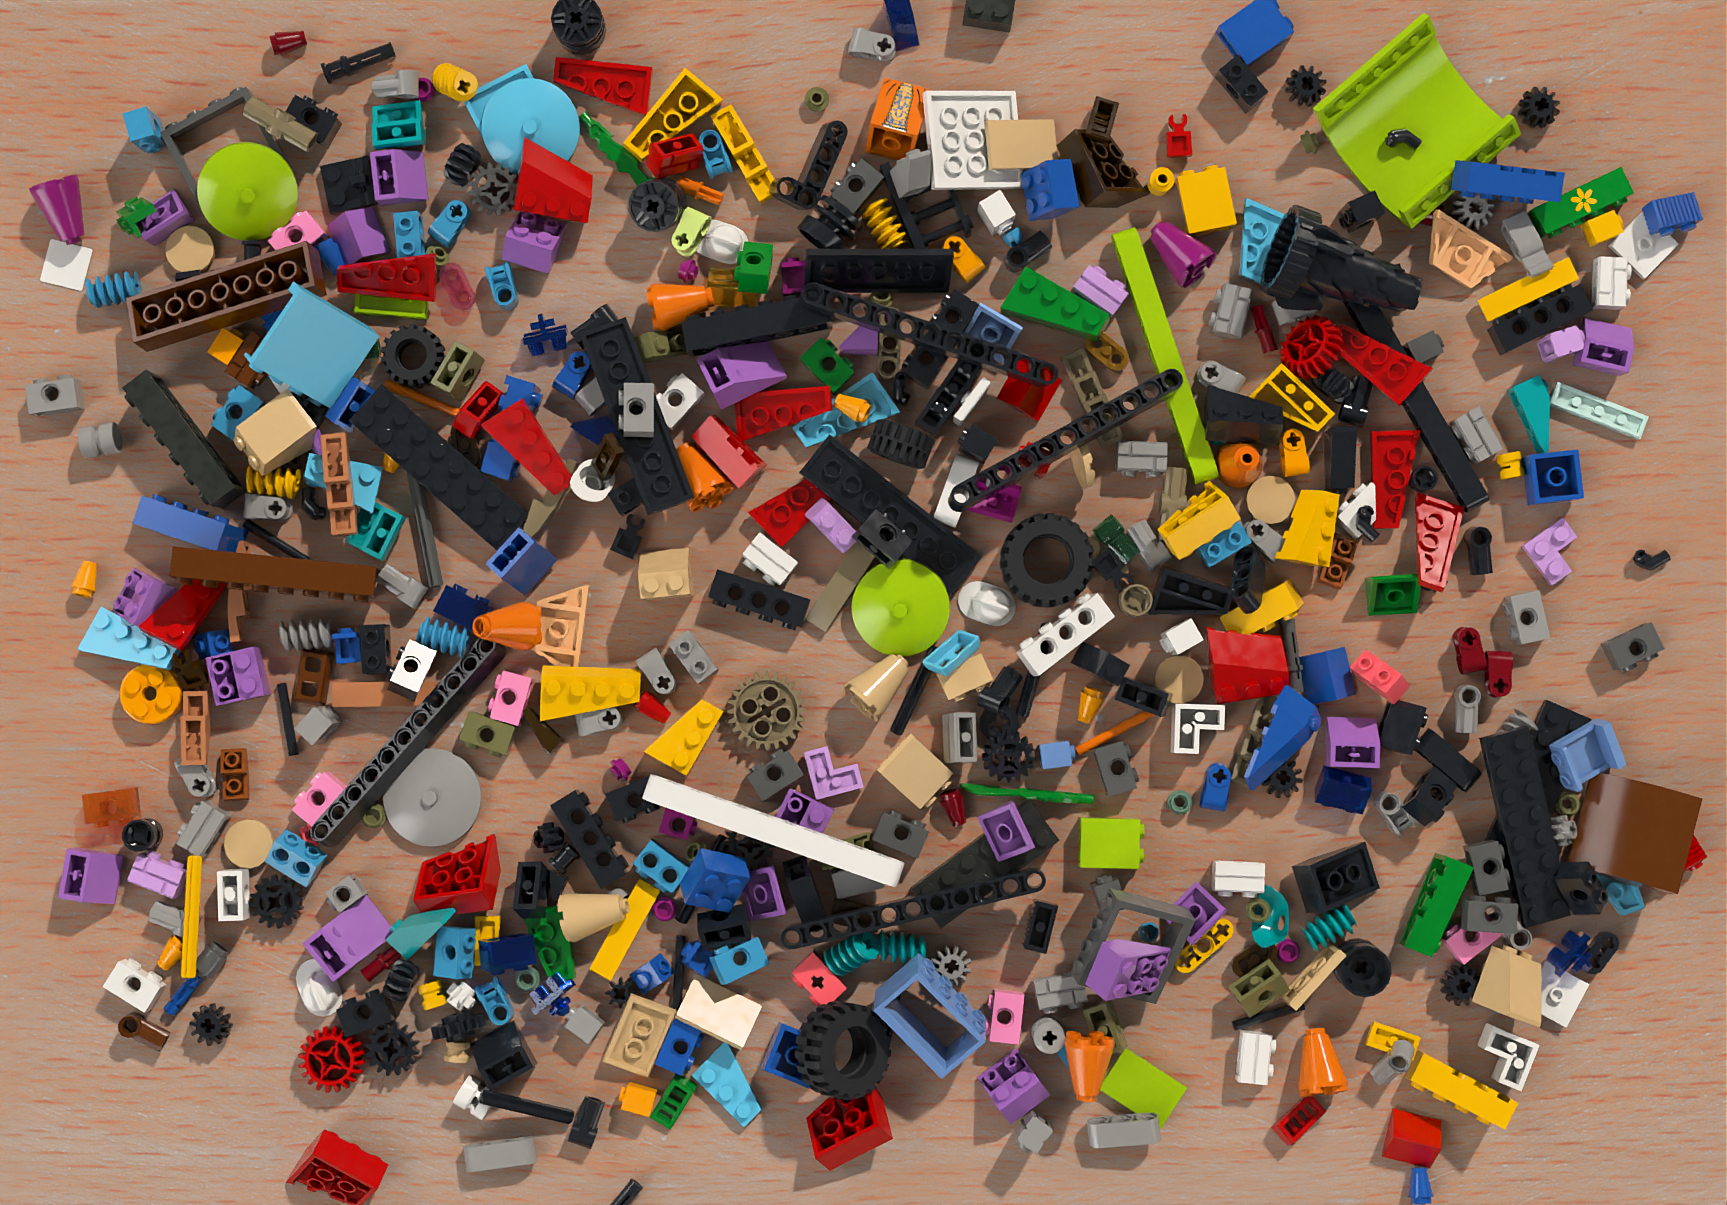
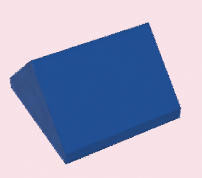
M1345 647L1299 657L1300 665H1303L1301 673L1305 696L1312 704L1338 700L1356 694Z

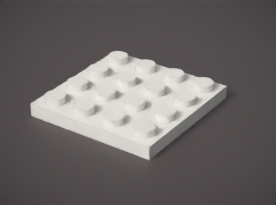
M925 91L922 93L927 147L931 152L930 178L932 190L1023 188L1021 184V173H1023V170H989L984 122L987 120H1018L1015 91Z

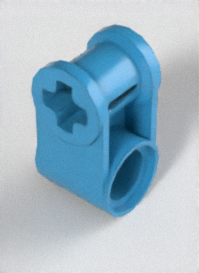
M714 130L704 131L700 135L699 142L704 149L703 160L710 180L714 179V176L725 172L733 173L719 134ZM709 137L717 140V145L713 148L704 146V141Z
M459 200L451 201L440 216L431 224L427 233L443 246L449 248L456 241L460 232L471 218L469 207ZM456 208L458 210L461 209V212L463 213L461 217L458 215L456 216V214L454 213V210Z
M505 261L503 265L492 268L489 266L485 267L486 276L496 303L504 310L514 309L518 305L519 297L510 262ZM503 293H512V297L508 302H501L500 298Z
M497 975L493 977L492 981L482 986L477 985L474 987L476 995L492 1023L503 1025L512 1020L514 1007L507 996L501 979ZM493 988L495 989L494 991L487 994V991ZM499 1006L507 1010V1017L504 1020L499 1019L496 1015V1009Z

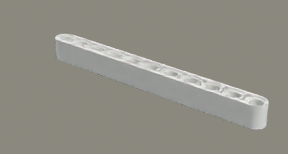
M650 774L642 797L644 800L892 887H897L905 864L889 856L660 776Z

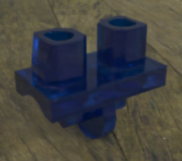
M543 313L538 314V322L530 323L531 330H540L523 334V343L528 345L532 356L545 353L542 341L551 340L554 351L566 349L567 325L547 328L555 325L554 318L545 320Z
M1569 930L1561 941V944L1567 947L1569 951L1565 954L1555 946L1548 953L1547 960L1556 967L1554 973L1557 976L1561 977L1573 963L1574 965L1571 970L1574 973H1577L1580 969L1588 972L1592 968L1589 961L1592 954L1586 951L1582 955L1588 948L1587 942L1591 937L1585 933L1580 937Z
M557 972L545 981L552 992L550 995L543 985H540L529 994L536 1005L531 1009L534 1015H537L550 1005L549 1013L552 1016L557 1014L563 1017L569 1013L570 1008L568 1004L571 1000L567 996L565 998L561 996L576 984L572 979L566 982Z

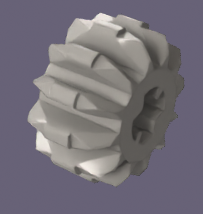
M1476 193L1475 198L1464 197L1459 194V201H1454L1452 204L1457 209L1452 212V216H1459L1457 221L1459 223L1464 222V226L1467 228L1472 226L1474 231H1477L1480 225L1483 227L1487 226V219H1491L1494 216L1489 211L1494 208V204H1487L1489 199L1480 198V193ZM1474 206L1477 211L1472 214L1469 209Z
M945 945L946 953L943 955L940 950H936L940 960L932 958L931 962L939 965L935 967V970L940 972L941 976L945 975L949 980L953 979V984L956 987L958 986V977L964 982L967 981L966 976L962 973L972 972L971 968L964 966L972 963L971 958L963 959L967 954L966 950L957 954L959 950L958 945H954L953 952H950L949 946ZM955 960V965H958V967L953 968L951 972L947 971V966L944 967L945 963Z

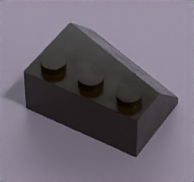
M1074 129L1056 145L1061 159H1071L1076 189L1085 207L1118 208L1151 193L1147 185L1142 187L1136 176L1139 174L1134 167L1130 168L1123 161L1124 154L1111 136L1109 142L1106 143L1086 137V129Z

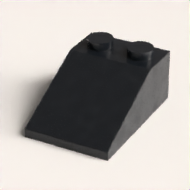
M1366 842L1313 857L1292 866L1306 913H1325L1380 889Z

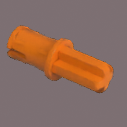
M682 175L677 180V183L684 189V192L693 196L695 200L701 198L713 204L721 205L724 198L722 192L704 186L702 181L699 183Z

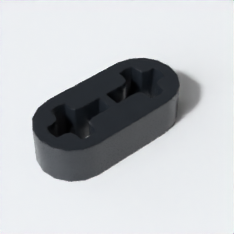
M1602 931L1593 938L1579 959V964L1583 971L1597 974L1604 969L1619 947V940L1615 934ZM1610 937L1609 943L1611 944V946L1609 948L1604 947L1601 950V948L1604 945L1603 942H1601V940L1603 938L1608 939ZM1597 954H1599L1595 959V963L1597 964L1596 967L1594 968L1590 966L1588 968L1589 963L1587 962V959H1593Z

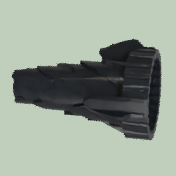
M1293 205L1289 208L1270 243L1263 264L1260 282L1261 290L1267 295L1275 297L1279 307L1285 310L1320 311L1323 304L1319 297L1326 296L1343 302L1349 300L1365 307H1369L1371 304L1392 311L1415 310L1419 303L1418 298L1421 292L1422 278L1403 272L1404 270L1399 266L1374 257L1373 252L1361 248L1355 242L1341 237L1330 227L1322 225V215L1299 205Z

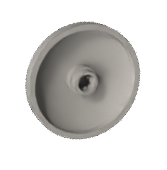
M428 748L423 749L383 793V805L391 826L403 838L422 846H441L459 839L474 825L482 805V789L475 770L464 758L449 750Z

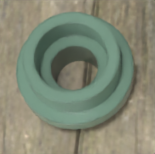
M1176 790L1169 795L1167 804L1173 813L1181 815L1191 809L1192 798L1186 791ZM1179 797L1184 800L1181 807H1177L1175 804V800Z
M530 966L521 968L515 977L516 985L523 991L534 990L540 983L539 972ZM526 974L532 976L531 983H527L524 981V976Z

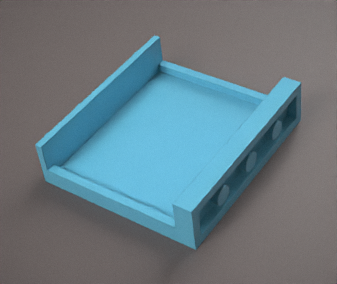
M293 281L288 289L293 296L254 354L251 356L245 353L244 356L250 362L248 366L260 374L264 371L270 374L269 378L277 384L282 385L284 382L289 385L288 388L295 394L301 396L304 393L309 396L308 400L319 407L323 404L331 409L379 338V335L371 327Z

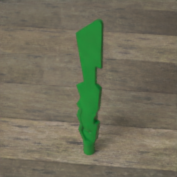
M586 111L579 116V119L588 128L590 138L597 142L598 149L606 154L607 159L615 161L619 172L629 173L637 186L640 183L654 179L652 176L648 179L637 167L638 161L623 146L616 143L612 139L613 135L599 122L593 120ZM654 202V204L651 205V207L657 208L659 206V202Z
M959 784V787L978 796H1020L1026 800L1038 799L1044 802L1093 804L1094 798L1091 794L1029 788H1018L1015 790L1003 789L1000 786Z

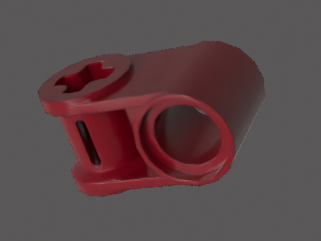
M1471 627L1456 629L1453 633V642L1457 666L1461 675L1486 670L1487 661L1479 632ZM1466 634H1470L1471 639H1468L1467 642H1463L1462 637H1465Z
M1485 651L1487 669L1484 670L1485 692L1493 698L1506 696L1512 688L1513 654L1511 651ZM1494 683H1498L1502 685L1503 688L1501 690H1498L1497 688H1494L1493 685Z

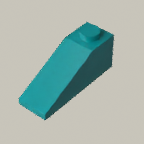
M1538 375L1508 389L1507 392L1536 453L1541 454L1549 452L1550 396L1548 394L1549 386L1547 382Z
M454 908L410 914L404 921L399 918L389 929L393 933L386 941L408 960L447 922L456 910Z

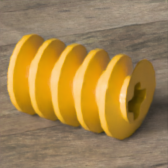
M449 63L440 64L432 74V82L435 89L456 101H468L477 92L478 82L476 77Z
M888 198L880 199L869 205L864 210L865 212L862 217L865 220L870 219L867 226L868 228H874L871 232L872 236H879L876 243L877 245H884L881 249H899L909 242L902 241L906 232H897L902 226L901 223L893 224L897 215L889 216L888 213L893 209L892 206H883L888 201Z
M249 464L246 472V485L249 494L258 492L259 495H265L267 493L269 496L274 497L277 493L280 498L287 495L289 499H293L301 483L300 469H297L295 475H292L291 468H287L286 473L283 474L282 468L278 467L275 473L271 471L262 476L257 469L254 471Z

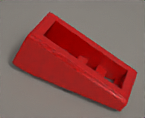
M1313 1096L1303 1097L1279 1118L1271 1128L1286 1145H1293L1327 1111ZM1306 1104H1308L1314 1110V1115H1312L1307 1110V1108L1305 1107ZM1299 1110L1308 1119L1306 1122L1297 1113ZM1292 1117L1300 1125L1299 1128H1297L1290 1120ZM1286 1125L1291 1130L1292 1134H1290L1283 1126Z

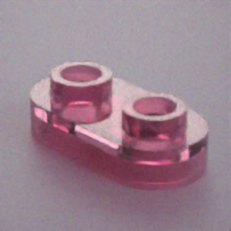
M456 263L445 264L441 268L439 276L451 303L460 310L471 308L475 303L476 296L464 270ZM451 273H457L455 280L449 279ZM462 294H467L468 296L465 302H460L459 300Z

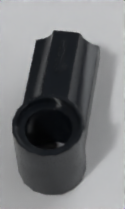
M1040 230L1018 246L1012 247L1004 259L1006 269L1013 273L1020 272L1026 265L1052 248L1050 240ZM1014 254L1019 255L1022 263L1014 264L1010 256Z
M608 304L599 307L590 315L591 318L570 332L582 350L585 348L579 333L619 319Z
M1354 375L1351 380L1354 389L1347 400L1343 401L1338 421L1363 427L1369 407H1367L1373 383L1366 377Z
M1471 527L1464 534V542L1468 550L1470 575L1493 573L1490 550L1492 535L1485 527ZM1477 531L1482 534V541L1479 544H1476L1473 539Z
M1004 666L991 686H986L980 692L977 701L978 706L998 716H1002L1009 707L1010 696L1023 679L1022 675L1014 668Z
M584 1097L577 1121H574L568 1142L588 1149L592 1148L605 1102L595 1097Z

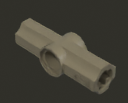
M253 96L247 101L243 115L265 127V131L281 140L289 141L306 152H309L314 147L318 133L297 122L294 116L279 108L275 109Z
M1167 467L1164 490L1161 493L1159 514H1161L1159 527L1177 510L1182 512L1186 508L1187 496L1185 495L1188 469ZM1158 533V540L1164 541L1160 533Z

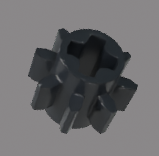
M554 822L543 823V825L537 826L538 830L533 835L535 846L543 848L544 854L559 850L560 845L564 842L562 829L560 827L554 828Z
M622 976L617 984L611 980L609 984L612 990L605 992L606 995H611L612 999L609 1004L619 1003L618 1006L621 1009L623 1002H627L630 993H637L636 990H631L630 985L633 981L623 982ZM616 987H617L618 989L625 988L626 991H625L624 995H625L626 997H624V996L617 997V996H616V993H617L618 991H617Z

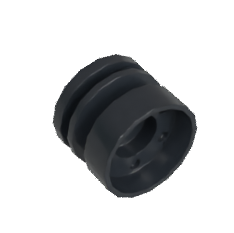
M558 0L552 10L551 22L556 37L563 48L571 53L580 55L591 53L599 48L605 39L606 25L601 9L595 0ZM575 18H577L578 20L581 19L582 22H581L580 24L577 23V22L574 23V22H573V19H575Z
M667 177L654 178L640 183L632 191L629 198V212L632 220L640 228L651 232H659L676 225L687 208V197L684 189L676 181ZM658 201L659 206L653 210L651 205Z
M823 195L819 199L823 207L817 204L813 207L819 218L816 219L806 215L797 229L818 249H846V244L841 237L853 240L855 235L851 230L860 232L863 228L862 224L843 204Z
M1361 938L1348 939L1338 946V949L1346 957L1332 972L1348 991L1357 996L1370 997L1385 989L1389 984L1392 974L1391 963L1386 954L1370 941ZM1357 961L1361 962L1363 966L1361 969H1358L1355 965Z

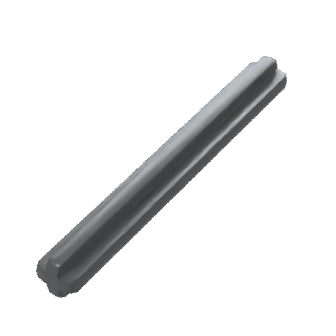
M407 472L428 585L430 588L440 587L443 585L425 488Z

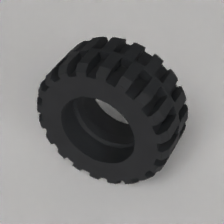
M1054 513L1033 515L1028 519H1024L1012 529L1001 548L999 563L1003 575L1002 578L1013 595L1015 594L1020 598L1019 600L1032 606L1049 608L1063 605L1083 592L1087 583L1091 580L1095 559H1093V546L1090 545L1086 532L1079 528L1080 525L1076 522L1073 523L1068 520V517L1063 515L1057 516ZM1052 538L1061 542L1066 547L1070 557V565L1065 576L1059 581L1044 584L1035 581L1027 573L1024 566V555L1029 545L1035 540Z
M832 1001L818 1006L816 1012L812 1011L806 1017L808 1021L802 1023L799 1029L801 1034L796 1038L795 1043L798 1044V1047L795 1050V1059H798L799 1062L796 1064L798 1072L803 1073L801 1078L805 1084H808L810 1089L821 1095L843 1100L862 1098L866 1095L865 1093H870L876 1088L875 1084H879L884 1078L882 1074L889 1067L887 1061L888 1057H891V1049H889L891 1040L890 1035L886 1034L888 1029L885 1023L881 1022L882 1019L867 1006L842 1001ZM847 1029L852 1038V1053L846 1066L838 1071L834 1062V1048L839 1036Z

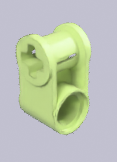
M690 207L684 210L671 239L672 245L681 256L690 257L695 254L710 227L711 217Z

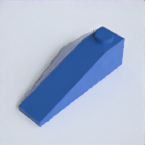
M1285 685L1271 709V713L1274 714L1269 728L1264 726L1262 731V746L1255 749L1244 775L1249 789L1253 791L1300 749L1321 725V717L1317 707L1290 686Z

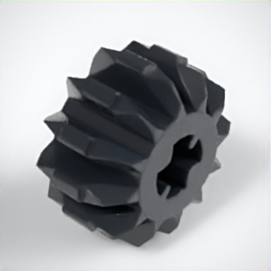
M1301 65L1299 72L1293 69L1290 72L1291 77H1287L1285 83L1289 85L1286 87L1285 93H1292L1289 98L1291 102L1295 98L1298 99V107H1301L1304 101L1307 107H1311L1313 101L1319 103L1321 100L1320 95L1326 93V89L1322 87L1327 83L1326 79H1319L1322 71H1318L1316 74L1313 73L1314 66H1310L1308 71H1306L1305 66ZM1308 83L1310 87L1304 90L1301 86Z
M1533 87L1531 92L1526 91L1523 94L1524 99L1518 101V105L1522 107L1518 111V115H1525L1522 123L1531 121V128H1535L1538 124L1541 129L1546 127L1547 123L1552 124L1555 121L1554 116L1560 113V110L1555 108L1560 104V101L1552 99L1555 96V92L1548 95L1547 87H1543L1541 91L1537 87ZM1536 104L1541 106L1539 109H1543L1541 112L1537 110L1538 106L1535 107Z
M460 143L457 145L444 166L445 178L455 185L458 184L462 187L468 184L473 177L471 174L477 171V167L480 164L481 154L479 151L468 144Z
M1333 366V369H1326L1325 375L1319 373L1317 379L1312 378V384L1316 389L1338 404H1342L1344 400H1347L1354 389L1350 379Z
M1286 760L1267 780L1261 783L1262 786L1270 785L1266 791L1268 794H1272L1275 791V797L1281 798L1282 792L1286 797L1291 796L1289 788L1294 792H1298L1299 789L1294 783H1302L1303 780L1295 776L1302 772L1301 769L1292 770L1296 766L1295 761H1291L1287 765L1288 760ZM1280 771H1283V775L1286 776V781L1282 780V784H1280V780L1276 779V775L1281 774Z
M397 960L385 980L383 995L393 1001L401 1003L405 1001L414 987L419 974V967L408 960Z
M1453 964L1451 967L1452 973L1446 969L1443 971L1448 977L1447 979L1440 978L1439 982L1446 985L1440 989V992L1443 994L1447 993L1445 999L1448 1002L1454 1000V1004L1460 1006L1463 1001L1468 1006L1470 1005L1469 997L1473 999L1477 988L1476 984L1479 982L1480 977L1475 976L1476 970L1474 968L1468 970L1466 964H1462L1460 969L1457 965ZM1459 980H1462V981L1465 982V984L1462 985V990H1460V989H1458V988L1456 987V986L1460 985V981H1459Z
M211 1003L209 1007L205 1005L200 1006V1012L195 1011L192 1014L196 1020L189 1022L191 1027H196L191 1032V1035L199 1034L197 1042L201 1043L206 1040L207 1046H211L214 1041L217 1044L222 1043V1037L227 1038L230 1035L227 1029L233 1027V1023L226 1022V1019L230 1018L231 1014L223 1015L225 1007L221 1006L216 1009L215 1003ZM210 1020L212 1024H215V1027L212 1029L210 1025H207V1022Z

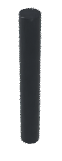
M247 519L244 522L243 527L291 558L310 559L307 555L251 520Z
M287 683L277 684L288 754L289 756L299 755Z
M676 935L672 1008L679 1010L683 996L684 964L680 961L683 958L681 952L685 947L686 936Z
M1303 1003L1297 1011L1289 1005L1281 1006L1255 1014L1250 1018L1248 1016L1234 1020L1232 1025L1234 1031L1303 1011L1305 1006Z

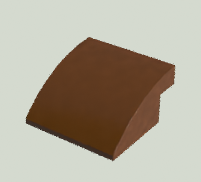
M1599 773L1588 781L1577 823V837L1573 839L1567 862L1589 861L1597 875L1634 887H1649L1668 894H1678L1703 798L1641 781Z

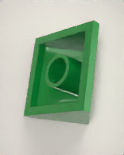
M1418 574L1365 578L1368 616L1417 613L1421 586L1418 585Z

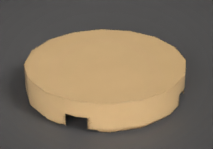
M184 226L176 229L169 236L166 243L167 259L180 272L199 269L201 272H204L215 258L216 246L213 238L205 230L197 226Z
M1087 444L1071 452L1074 471L1083 489L1092 487L1095 484L1094 469L1091 470L1093 459Z
M1266 476L1251 484L1247 491L1245 502L1252 518L1262 520L1266 524L1271 525L1280 523L1289 517L1294 509L1295 496L1288 482L1280 477Z
M1175 655L1166 658L1159 664L1155 673L1154 684L1157 688L1173 693L1170 702L1184 704L1192 701L1199 695L1203 687L1204 676L1201 667L1195 660L1187 656Z
M247 819L239 821L230 827L225 835L224 848L226 855L232 863L242 868L260 866L265 863L274 843V837L268 826L259 820Z

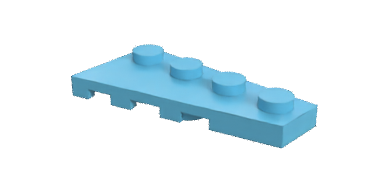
M873 372L841 393L842 395L867 400V403L872 405L867 420L864 423L860 421L856 423L833 406L835 397L832 399V411L803 420L792 427L806 448L824 442L829 434L835 438L875 423L878 419H885L900 413Z
M100 607L77 649L81 652L112 657L166 670H171L173 667L172 654L175 653L178 657L181 652L140 631L139 627L132 625L119 615L103 607Z

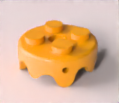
M141 664L128 672L123 679L120 687V701L124 711L135 721L143 724H160L171 719L183 708V686L173 668L166 670ZM150 686L154 687L157 692L156 698L152 701L145 697V691Z

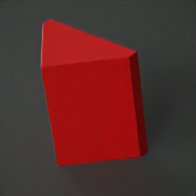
M1022 361L1017 363L1018 371L1026 373L1027 365ZM1041 369L1040 377L1044 381H1049L1051 377L1049 371ZM1008 377L996 399L1032 420L1039 422L1062 379L1058 377L1053 384L1043 388Z
M1392 1108L1381 1156L1431 1168L1441 1151V1120Z

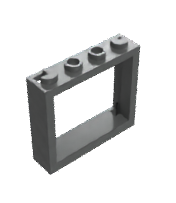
M238 87L232 90L229 96L222 100L215 99L211 101L207 108L201 111H192L186 116V119L179 123L172 122L165 127L166 130L160 132L198 205L197 182L174 139L245 101L247 103L252 96L254 97L247 87ZM259 125L270 148L280 154L292 169L277 138L265 131V127Z
M1109 888L1105 899L1101 901L1097 916L1091 922L1089 934L1081 944V951L1078 958L1073 962L1074 966L1071 973L1078 985L1088 987L1085 983L1101 944L1106 941L1121 908L1172 921L1160 945L1161 947L1170 948L1171 953L1168 957V964L1160 976L1158 987L1153 992L1128 996L1129 998L1156 1004L1196 920L1188 908Z

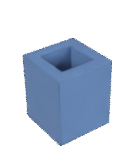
M1069 741L1038 744L1041 769L1072 766V760H1076L1074 745L1070 746Z

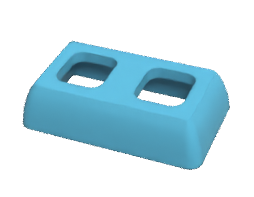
M957 630L927 656L922 663L928 670L948 677L979 649V636ZM965 647L961 652L955 654L960 648ZM948 662L944 667H941L943 663Z

